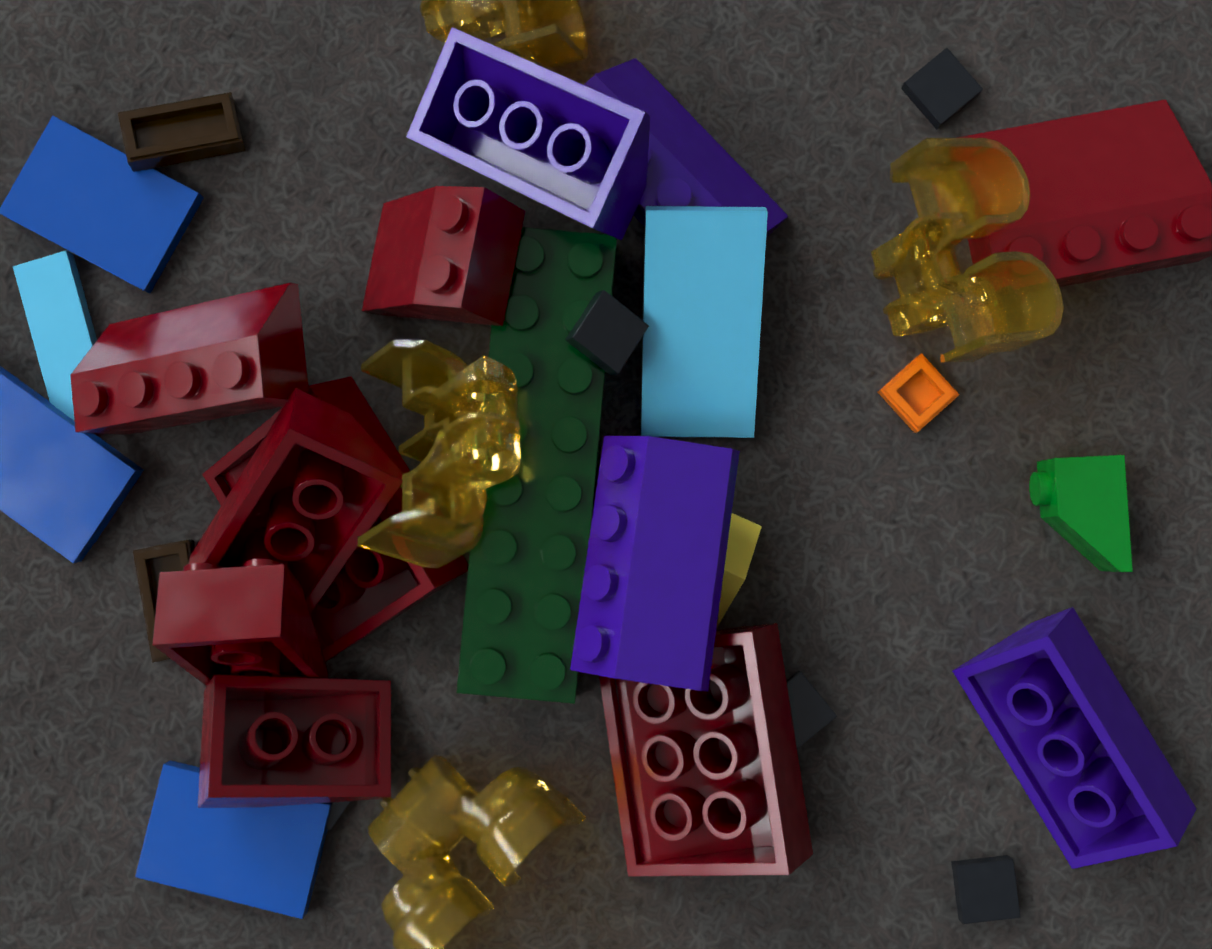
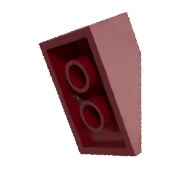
M435 186L383 203L362 312L384 316L503 326L525 210L486 187Z
M252 559L246 561L244 567L220 568L210 563H191L185 565L183 571L160 572L153 646L207 686L214 675L328 678L327 667L302 585L285 564L271 559Z
M214 675L205 688L198 808L272 807L386 799L391 797V681Z

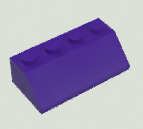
M451 28L407 133V138L582 224L620 240L623 239L647 187L649 114L463 31Z
M636 58L597 73L584 84L650 115L647 187L634 213V216L644 227L646 206L766 207L768 211L766 238L789 217Z
M604 436L570 667L571 671L614 679L708 691L740 451L652 436Z
M1073 607L1028 624L952 671L1072 869L1178 846L1197 808Z

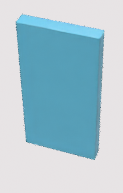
M646 206L643 321L649 327L643 335L641 436L754 438L768 217L766 207Z

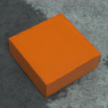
M922 353L877 391L914 433L919 432L960 395Z

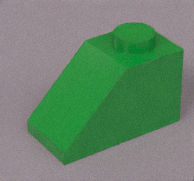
M1125 455L1052 458L1037 461V472H1033L1030 476L1029 493L1033 505L1040 506V518L1100 571L1133 572Z

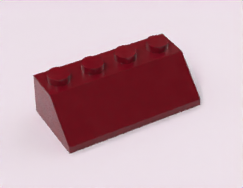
M290 282L109 324L70 374L75 432L118 435L142 433L284 407L295 388L309 394L298 284Z
M295 388L190 555L188 564L210 563L220 568L244 567V563L252 559L278 561L281 564H285L302 585L309 612L311 613L403 483L404 473L350 413Z

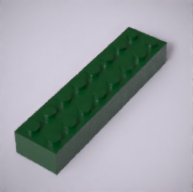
M522 227L503 326L491 325L456 693L575 704L579 672L571 671L570 667L594 507L606 372L565 341L595 293L605 290L611 296L613 295L617 238L607 234Z

